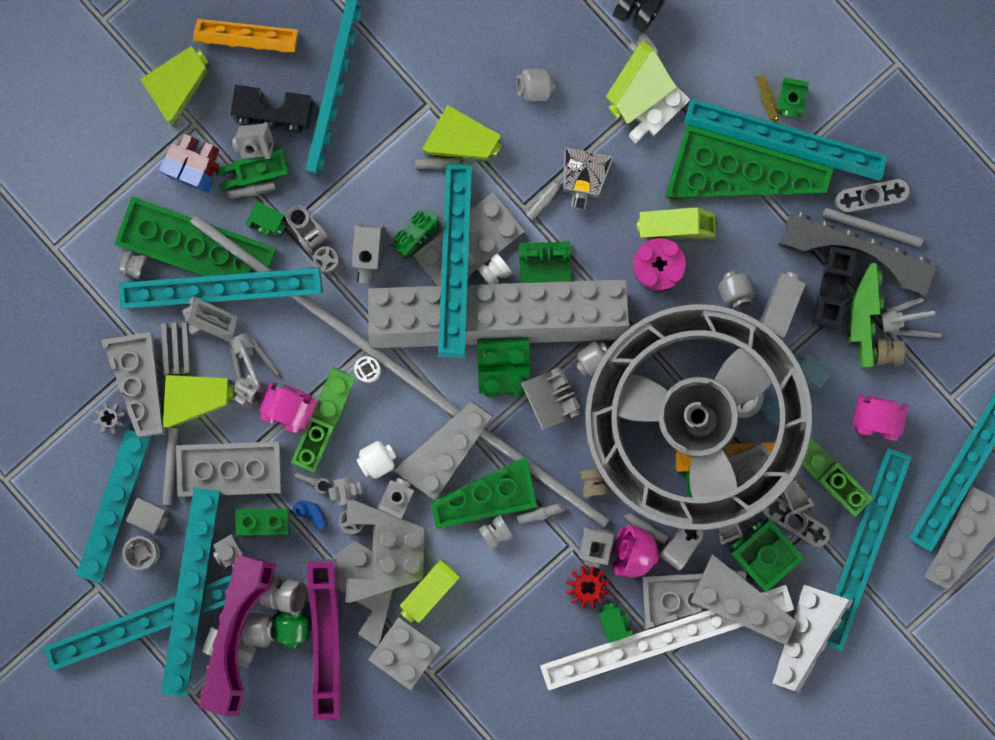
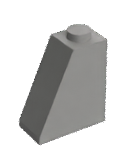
M792 272L779 275L759 321L772 330L781 340L785 338L806 284L800 281L801 277Z

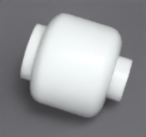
M375 441L359 451L360 458L357 459V462L366 477L371 476L373 479H377L393 470V459L396 458V455L389 444L384 446L381 441Z

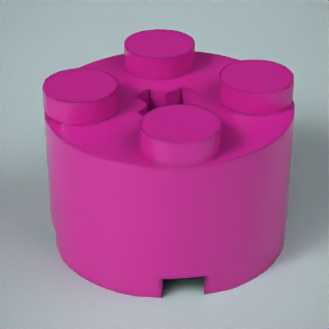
M657 238L647 241L638 249L633 260L632 269L636 281L642 287L651 292L660 293L672 289L680 281L685 272L686 261L682 250L675 242ZM656 260H660V263H665L661 272L658 271V268H653L652 266Z
M270 381L259 409L261 412L260 418L270 423H275V421L284 423V428L294 433L303 431V429L306 430L319 400L317 398L310 400L312 395L285 385L283 389L277 387L278 382Z
M858 395L852 426L860 434L872 436L873 431L880 432L883 438L898 440L899 435L903 436L909 405L902 403L900 408V404L893 400L867 396L865 401L864 396Z

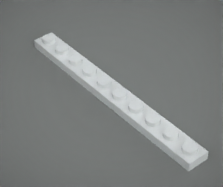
M785 584L769 589L767 592H760L784 612L794 610ZM706 610L626 638L542 664L540 667L547 688L551 690L742 627L743 625L715 612Z

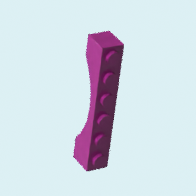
M236 556V560L232 565L230 584L225 594L226 600L223 612L219 617L220 624L217 636L213 642L211 660L206 670L207 676L204 688L200 693L199 708L222 716H239L245 692L238 668L240 634L252 607L261 596L270 590L276 563L251 556Z
M337 559L310 560L307 563L313 632V720L340 719L343 714Z

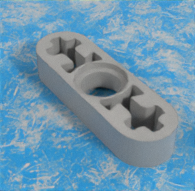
M895 179L845 189L835 197V207L839 212L847 214L898 204L908 197L909 186L905 181ZM894 185H897L898 189H903V193L899 195V198L895 194L886 196L888 201H884V192L894 189ZM870 189L875 190L879 195L878 201L873 204L865 199V192ZM859 191V199L863 206H859V201L850 204V208H847L840 201L844 198V195H847L848 199L856 198L858 196L856 192Z
M778 497L775 500L778 502L777 508L785 512L786 507L789 508L788 503ZM768 507L762 511L766 518L771 519L777 525L812 546L821 547L829 541L830 532L828 528L802 511L796 513L803 520L802 526L798 529H792L788 524L789 517L793 515L791 510L785 514L783 523L779 521L782 517L780 514L773 513L770 515L768 513L770 510ZM808 520L812 522L809 528L815 531L819 530V528L822 529L823 540L818 539L814 542V536L807 531L805 536L801 534L806 529Z

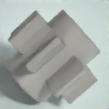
M250 374L247 376V379L244 377L238 379L233 387V393L237 395L234 401L248 409L251 407V404L254 406L260 404L265 396V390L261 388L264 382L259 380L260 386L256 387Z
M103 403V410L94 411L98 414V420H95L93 423L102 425L100 430L102 433H105L107 428H110L112 434H116V427H125V424L121 422V417H124L126 413H119L117 411L119 408L118 404H114L112 409H110L107 403ZM108 412L115 415V418L112 419V424L104 421V418L108 417Z
M352 477L333 480L334 487L328 489L330 500H337L338 506L346 505L349 500L357 501L356 495L362 494L360 482L353 483Z

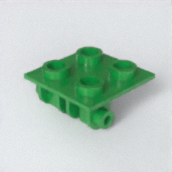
M425 208L422 211H417L411 217V223L406 229H401L393 237L394 242L390 246L397 250L404 259H407L408 256L412 257L419 249L416 243L420 246L423 245L419 239L423 237L427 241L428 238L425 233L431 236L439 228L437 225L440 223L438 220L440 217Z
M570 241L519 243L520 283L571 282Z

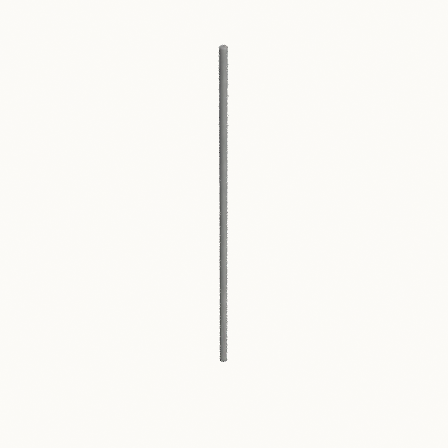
M194 215L190 223L256 272L271 271V269L198 215ZM306 295L290 296L454 417L461 411V409L381 350L370 348V342ZM484 428L480 434L481 438L512 461L524 457L488 429ZM527 459L531 475L603 528L606 526L610 519Z

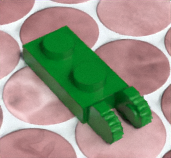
M283 149L272 151L270 159H265L264 156L245 158L234 161V164L219 167L215 171L216 175L220 176L236 171L237 179L219 184L220 191L239 186L245 187L246 185L290 175Z

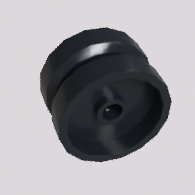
M619 0L612 16L624 23L628 21L635 10L636 14L632 21V28L644 34L652 20L654 21L665 0Z

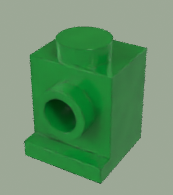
M784 77L780 85L776 112H780L782 117L796 119L797 116H801L804 111L809 82ZM790 94L796 95L797 101L791 102L788 96Z
M256 201L245 223L251 229L256 225V231L268 237L271 233L281 237L288 225L285 222L286 217L284 214Z
M616 601L602 606L603 611L598 612L608 643L633 635L631 629H625V626L629 625L625 610H619Z

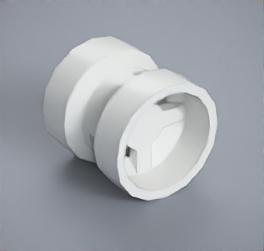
M498 254L491 258L488 266L482 265L477 269L487 284H499V279L508 278L513 274Z
M364 356L356 361L354 372L360 381L372 383L379 378L381 367L374 358Z

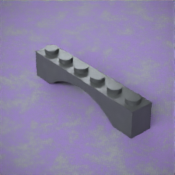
M796 212L795 215L790 214L788 216L778 246L800 254L812 250L830 248L831 246L856 251L882 267L899 290L922 298L927 296L937 266L931 265V260L921 256H917L916 259L906 256L907 251L893 247L892 250L882 247L883 243L875 239L869 238L868 241L858 238V233L850 230H844V232L835 230V225L825 221H820V223L810 221L811 217L804 213Z

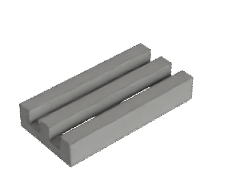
M196 297L189 300L191 306L187 309L186 323L226 341L233 339L238 316ZM197 308H199V309H201V310H204V311H206V312H208V313H210V314H212V315H207V314H205V313H203V312L197 310ZM219 318L230 322V325L219 320Z
M161 323L164 375L191 373L188 323ZM177 328H182L183 369L179 367ZM168 329H172L174 369H170Z

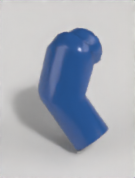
M302 500L293 506L294 515L312 519L316 530L328 526L318 504Z

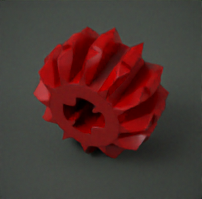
M580 566L582 575L579 577L575 571L571 572L572 576L577 580L576 582L572 580L566 581V584L574 586V589L567 590L566 594L572 595L576 593L577 595L571 602L575 604L581 598V609L585 608L586 601H589L591 609H595L593 600L596 598L599 603L603 604L604 600L599 594L609 595L608 590L601 589V586L609 584V580L599 582V579L604 575L603 571L593 576L595 567H590L589 574H586L585 567ZM593 581L595 585L592 586L594 588L593 593L585 592L583 594L581 592V589H583V586H581L582 582L589 583Z

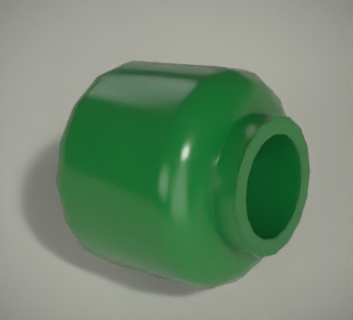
M302 611L297 615L281 612L275 618L276 640L284 644L285 648H299L300 644L306 642L309 638L308 617Z

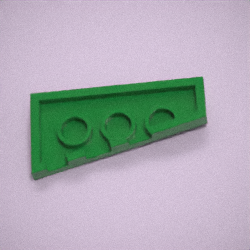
M527 457L518 459L431 501L436 529L536 508L537 504Z

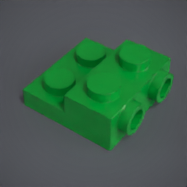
M529 338L477 339L479 394H484L491 398L497 397L499 393H510L515 397L524 395L525 391L521 383L530 380Z
M760 518L751 525L750 529L752 532L748 536L737 538L731 543L733 549L729 553L761 589L767 592L797 566L804 557L771 519L767 518L764 521Z

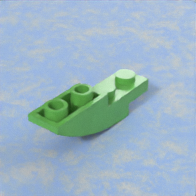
M877 263L868 265L855 289L848 315L847 344L858 343L859 369L873 367V362H877L876 346L872 347L871 337L875 336V323L870 321V317L880 315V310L884 309L883 295H879L878 285L882 284L881 269H877Z
M334 366L331 368L307 429L303 432L291 463L311 472H316L349 399L348 396L356 376Z
M811 437L801 467L839 504L856 517L873 498Z

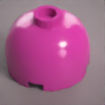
M628 524L626 525L628 528H622L616 537L613 553H618L617 562L612 561L614 572L619 576L639 577L645 575L657 563L659 550L653 535L641 527Z

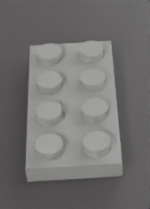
M494 192L470 210L468 277L525 233ZM443 232L413 255L437 286H441Z
M280 442L176 445L177 497L193 496L194 487L221 491L220 495L282 493Z

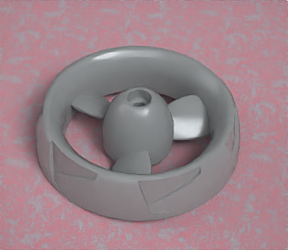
M698 304L673 307L659 311L634 324L611 345L595 371L587 396V439L592 457L602 477L613 492L632 509L653 521L675 528L689 530L719 529L738 524L762 512L786 490L796 477L806 456L811 438L812 406L805 376L793 353L772 330L761 322L744 313L721 306ZM710 339L725 342L738 348L724 362L714 380L703 377L688 378L678 382L667 391L651 379L634 374L638 367L652 354L680 341ZM773 383L780 408V424L776 443L762 468L745 484L738 487L732 464L723 451L731 443L737 432L739 423L737 406L761 395ZM705 414L706 418L703 423H694L696 415ZM619 417L638 422H659L661 432L667 442L678 452L691 457L689 480L693 498L664 491L650 483L639 473L623 446Z

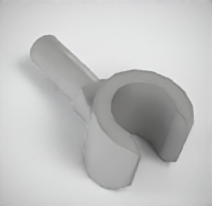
M296 472L294 477L314 486L319 493H327L318 489V483L321 481L330 484L325 478L315 479Z

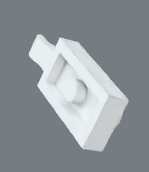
M676 86L674 90L636 118L640 124L628 137L635 144L647 132L654 137L689 103L690 99Z

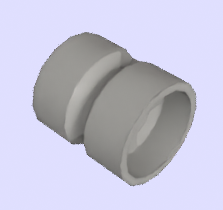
M149 536L131 538L125 543L123 548L125 563L135 570L154 567L161 557L159 543Z
M274 574L270 590L260 597L259 602L264 607L274 610L279 609L281 612L297 615L301 612L307 600L306 584Z

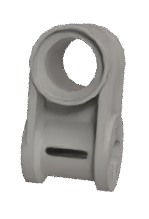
M293 206L288 210L286 220L310 255L323 242L331 240L320 224L313 219L303 206ZM297 211L303 212L306 217L305 221L300 225L292 222V215Z
M678 528L660 551L659 557L680 571L701 542L703 530H694L697 536L695 538L689 537L687 540L685 539L687 537V534L684 532L685 529Z

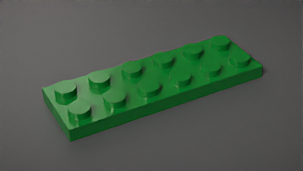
M133 196L131 197L114 243L116 246L200 276L256 272L190 223L191 217ZM211 225L270 269L277 248Z

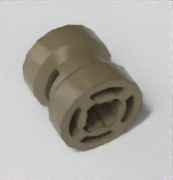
M878 339L876 342L877 362L875 364L885 365L886 363H892L893 366H903L905 356L904 341L888 343L886 340Z
M598 469L580 471L581 480L584 481L583 497L608 494V486L605 485L604 478Z

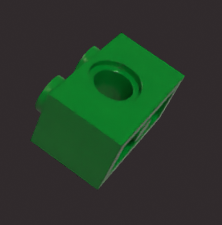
M289 508L236 509V535L291 534Z

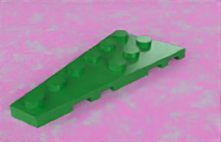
M686 124L664 199L826 194L834 168Z

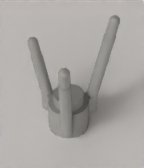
M922 297L896 307L886 308V312L880 313L882 330L884 333L889 332L890 336L942 337L941 333L899 329L904 327V321L936 315V311L903 315L902 312H899L923 302L924 299Z
M248 333L240 334L229 341L232 347L229 350L233 357L237 379L242 378L240 358L244 359L255 386H260L257 374L249 358L254 353L253 349L276 377L280 376L275 366L258 346L256 339H250Z

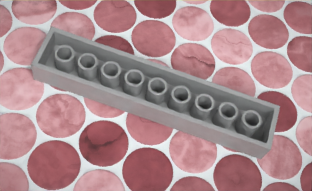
M626 280L468 285L465 345H477V339L529 338V343L617 340L629 329ZM441 286L368 288V335L370 348L439 346Z

